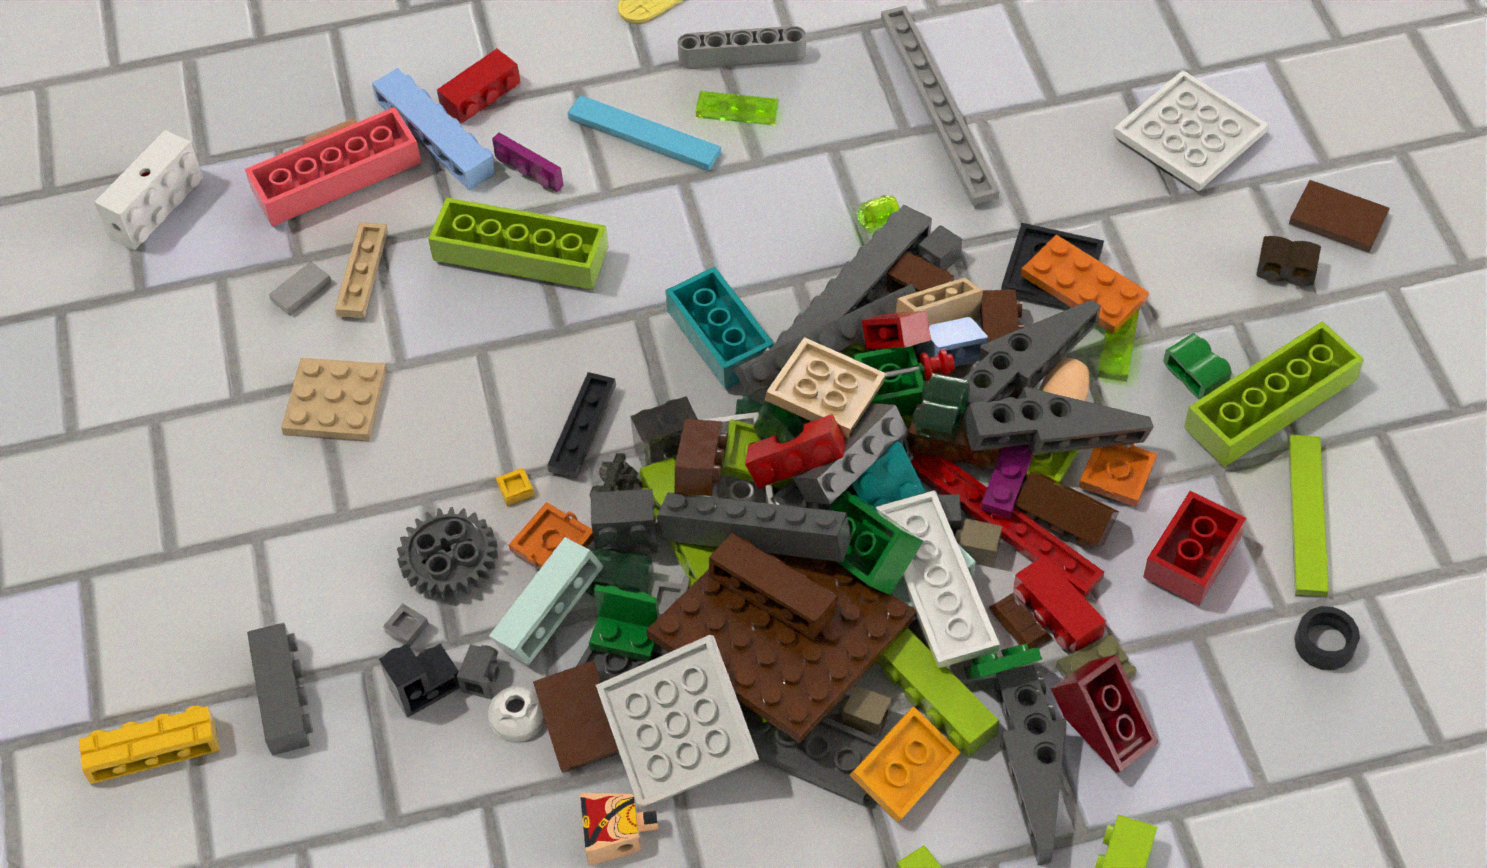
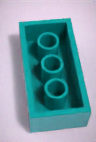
M715 266L665 290L667 312L724 389L740 382L734 371L736 367L762 355L765 349L771 348L774 345L773 341Z

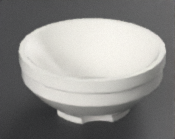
M511 686L500 691L490 703L488 720L491 729L503 740L510 742L529 740L536 736L545 725V719L534 689L526 686ZM513 699H520L525 703L523 709L516 713L509 712L506 709V705Z

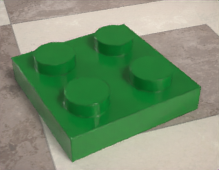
M1026 643L1001 650L1003 655L1001 657H998L997 652L973 658L971 659L973 665L964 667L967 680L985 677L1042 660L1039 647L1029 649Z

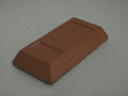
M1014 592L988 608L1018 645L1027 643L1028 648L1031 649L1039 647L1052 639V636Z

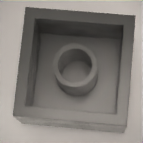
M653 489L591 493V526L597 557L615 558L619 555L635 554L637 556H645L650 553H658Z

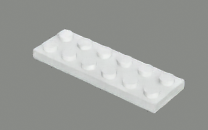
M936 491L877 506L878 510L924 541L903 574L902 580L912 605L917 611L916 615L937 667L942 668L999 651V641Z

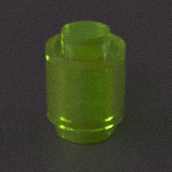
M882 195L861 203L857 211V219L861 226H865L868 230L886 224L889 216L900 209L899 204L894 196Z

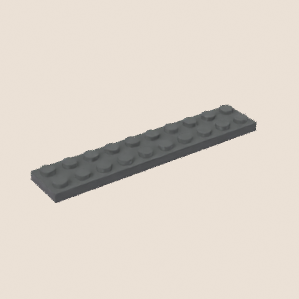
M656 645L652 660L669 652ZM588 646L577 666L594 660L601 682H604L647 662L591 650ZM738 701L759 760L864 804L868 793L849 775L881 741L880 739L824 717L798 743L770 722L762 723L757 713Z

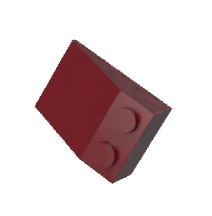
M1117 654L1088 661L1050 688L1064 718L1115 773L1124 770L1158 743Z

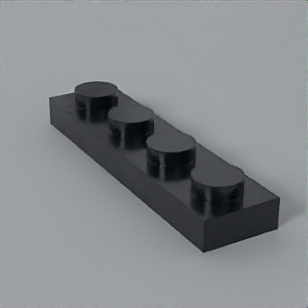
M587 372L547 464L549 472L577 478L616 387L615 378Z

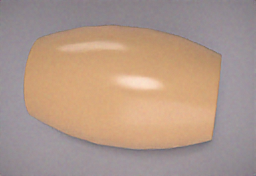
M1064 358L1045 376L1039 390L1086 401L1089 392V370L1079 360Z

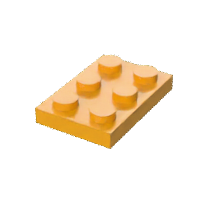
M913 706L849 776L896 822H899L961 752Z

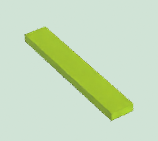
M1290 434L1288 449L1295 595L1327 597L1329 587L1320 436Z

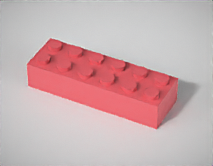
M393 107L244 170L252 193L271 226H275L417 166L422 162L416 139L397 109Z

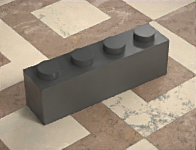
M870 403L848 438L845 437L843 458L792 476L806 502L831 504L908 430L896 405Z
M285 623L248 631L247 636L264 737L271 755L310 746L308 734L313 733V726L310 715L304 714L303 706L308 705V698L305 687L299 686L298 679L303 678V671L300 660L294 659L293 652L299 651L295 633L289 634Z

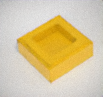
M524 468L495 478L506 506L535 496Z

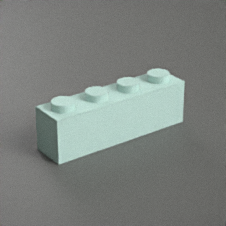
M565 537L522 594L516 599L502 620L496 625L489 637L503 652L529 666L604 566L591 550Z

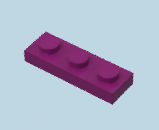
M500 132L492 138L494 154L500 162L509 164L522 175H528L541 186L548 187L555 192H558L564 186L561 167Z
M1029 445L1002 448L982 500L981 510L1011 518L1034 456Z

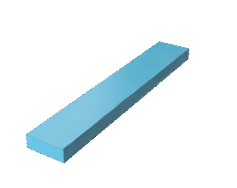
M582 95L579 96L567 112L568 119L707 171L711 169L721 154V146Z

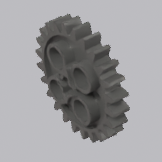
M450 507L448 514H443L442 510L438 508L437 516L433 517L430 513L426 512V521L423 522L416 518V529L412 527L406 528L408 537H400L402 546L397 548L399 555L397 561L403 578H407L410 587L416 585L419 594L427 589L429 597L433 598L437 592H440L443 600H445L448 592H452L453 596L458 598L459 590L461 589L470 594L469 586L473 584L480 588L479 578L489 579L488 569H495L496 567L494 559L498 558L496 549L498 546L492 527H487L485 519L478 521L477 513L475 512L467 517L465 508L459 514H455L453 507Z

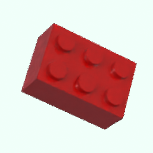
M1189 491L1148 556L1143 578L1200 606L1241 539L1247 518L1195 492Z

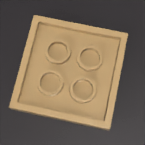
M804 337L767 390L765 401L810 421L833 414L843 435L848 438L884 383L886 373Z
M301 358L281 427L283 435L370 441L387 373L386 364Z

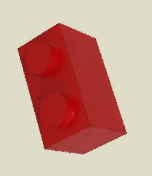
M926 311L886 313L861 320L866 349L903 348L931 340Z

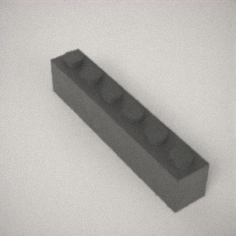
M668 492L657 514L665 541L719 547L733 533L741 539H747L756 548L765 553L843 562L851 542L846 512Z

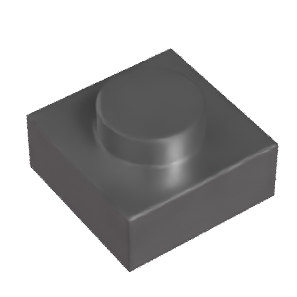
M402 603L384 624L383 628L388 635L403 644L408 643L411 646L429 623L425 616Z

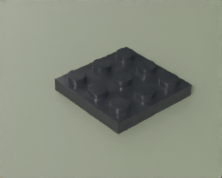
M1021 223L1001 290L1016 289V297L1071 308L1022 277L1021 269L1055 235L1060 236L1100 261L1104 240Z

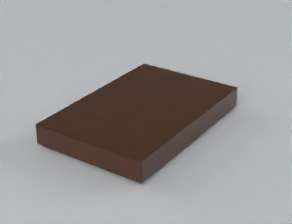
M1309 180L1290 217L1289 224L1370 253L1390 208Z
M594 660L533 681L562 773L619 754L596 687L597 684L602 682Z

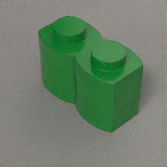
M1194 333L1165 351L1163 359L1165 366L1176 378L1183 381L1186 388L1199 400L1230 380L1232 371L1227 360L1213 353L1210 344L1204 338H1200Z

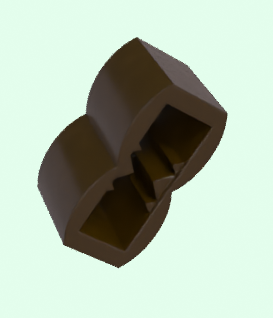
M1278 236L1263 237L1256 275L1267 281L1285 280L1296 286L1314 285L1321 246L1308 241H1291Z

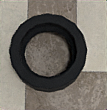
M1319 606L1310 609L1302 616L1294 637L1295 648L1300 657L1309 665L1321 670H1335L1344 667L1352 660L1360 640L1359 628L1354 619L1345 611L1330 606ZM1317 625L1333 627L1344 636L1346 640L1345 647L1338 651H1326L1318 648L1308 637L1309 629Z

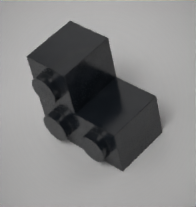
M407 643L399 648L389 650L385 656L379 658L389 690L407 718L460 689L457 679L459 671L441 643L433 648L424 649L417 657Z

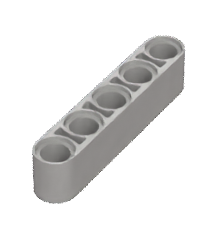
M799 26L686 33L681 35L677 41L679 63L682 67L692 69L800 61L806 56V33Z

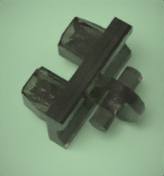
M616 453L612 462H602L599 476L605 483L604 486H593L589 494L590 498L591 493L642 489L643 484L637 478L638 472L626 462V455L624 453Z

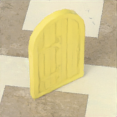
M620 0L618 12L621 18L627 22L644 23L683 0Z

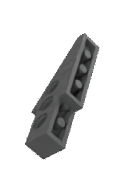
M1089 300L981 345L979 360L973 364L969 373L963 379L956 380L950 390V407L958 413L965 414L969 405L976 401H1001L1008 398L1015 390L1022 392L1024 387L1033 389L1098 324L1101 305L1093 300Z
M1028 387L1023 388L1018 399L1008 397L1001 401H976L969 405L962 419L972 451L1029 445L1032 455L1144 443L1154 428L1149 416Z
M1034 665L996 673L994 688L1008 731L1002 732L1001 752L1037 864L1042 865L1051 863L1054 849L1066 719L1056 720L1053 705L1051 703L1047 704L1044 696L1046 694L1044 678L1042 675L1037 676ZM1028 701L1033 705L1024 706L1020 702ZM1036 729L1041 731L1042 734L1035 735L1029 732V730ZM1047 758L1051 760L1052 763L1044 764L1040 762L1038 759Z

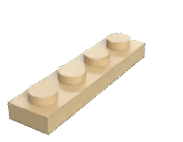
M359 222L335 306L337 316L365 318L388 234L387 224Z

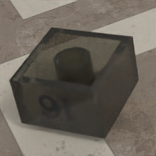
M687 396L669 400L665 404L641 410L637 414L630 416L634 449L642 467L669 458H674L676 461L685 419L698 420Z

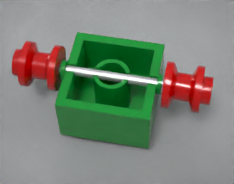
M913 345L903 348H886L854 355L855 360L886 373L884 383L871 403L896 405L901 416L915 414L917 404L926 405L927 391L924 381L926 383L931 382L932 376L941 374L944 379H949L951 372L955 371L952 354H947L945 349L939 350L938 356L931 358L926 353H920V363L917 362Z

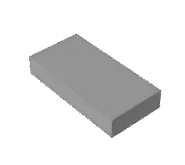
M309 262L269 294L270 300L290 315L331 282L330 275L313 262Z

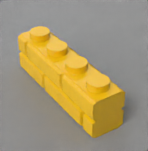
M198 705L188 707L185 712L175 715L159 714L153 720L143 723L127 722L120 729L108 732L96 730L91 732L88 737L78 739L82 771L90 784L220 751L214 717L208 706L202 707Z

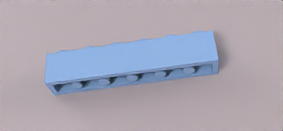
M396 68L372 83L376 102L385 111L395 107L414 138L469 191L495 175L493 165L495 159L491 151L479 145L472 133L468 134L463 130L459 121L456 118L452 119L441 104H436L425 89L421 90L410 75H405L399 68Z

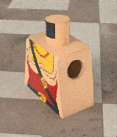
M580 793L588 865H595L638 852L641 849L639 832L658 830L656 810L637 812L635 798L632 794Z

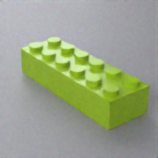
M446 197L428 238L433 261L591 290L595 286L609 248L605 225Z
M1321 321L1190 405L1184 428L1226 467L1358 379L1364 358L1328 325Z

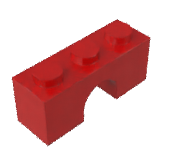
M830 414L804 424L802 433L789 442L780 443L777 435L748 445L745 465L759 489L843 458L846 439L834 415Z

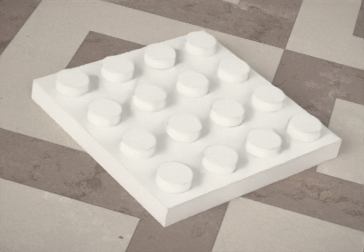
M1182 70L1114 127L1113 136L1199 192L1267 132L1269 124Z
M713 635L705 636L596 685L639 809L649 807L759 760Z

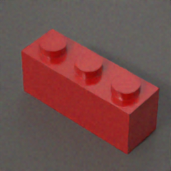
M496 48L438 88L439 104L444 107L448 115L456 118L462 124L521 83L518 64Z
M1045 555L1015 574L1014 594L1032 610L1038 622L1043 627L1046 626L1054 634V638L1061 648L1067 649L1072 654L1103 637L1106 620Z

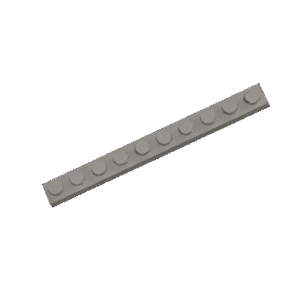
M906 5L881 11V20L972 205L999 199V190Z

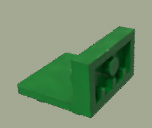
M596 585L594 596L598 617L589 640V648L641 661H651L657 644L647 638L646 634L647 628L660 617L657 598L644 592L633 593L623 591L616 586L609 585L604 587Z

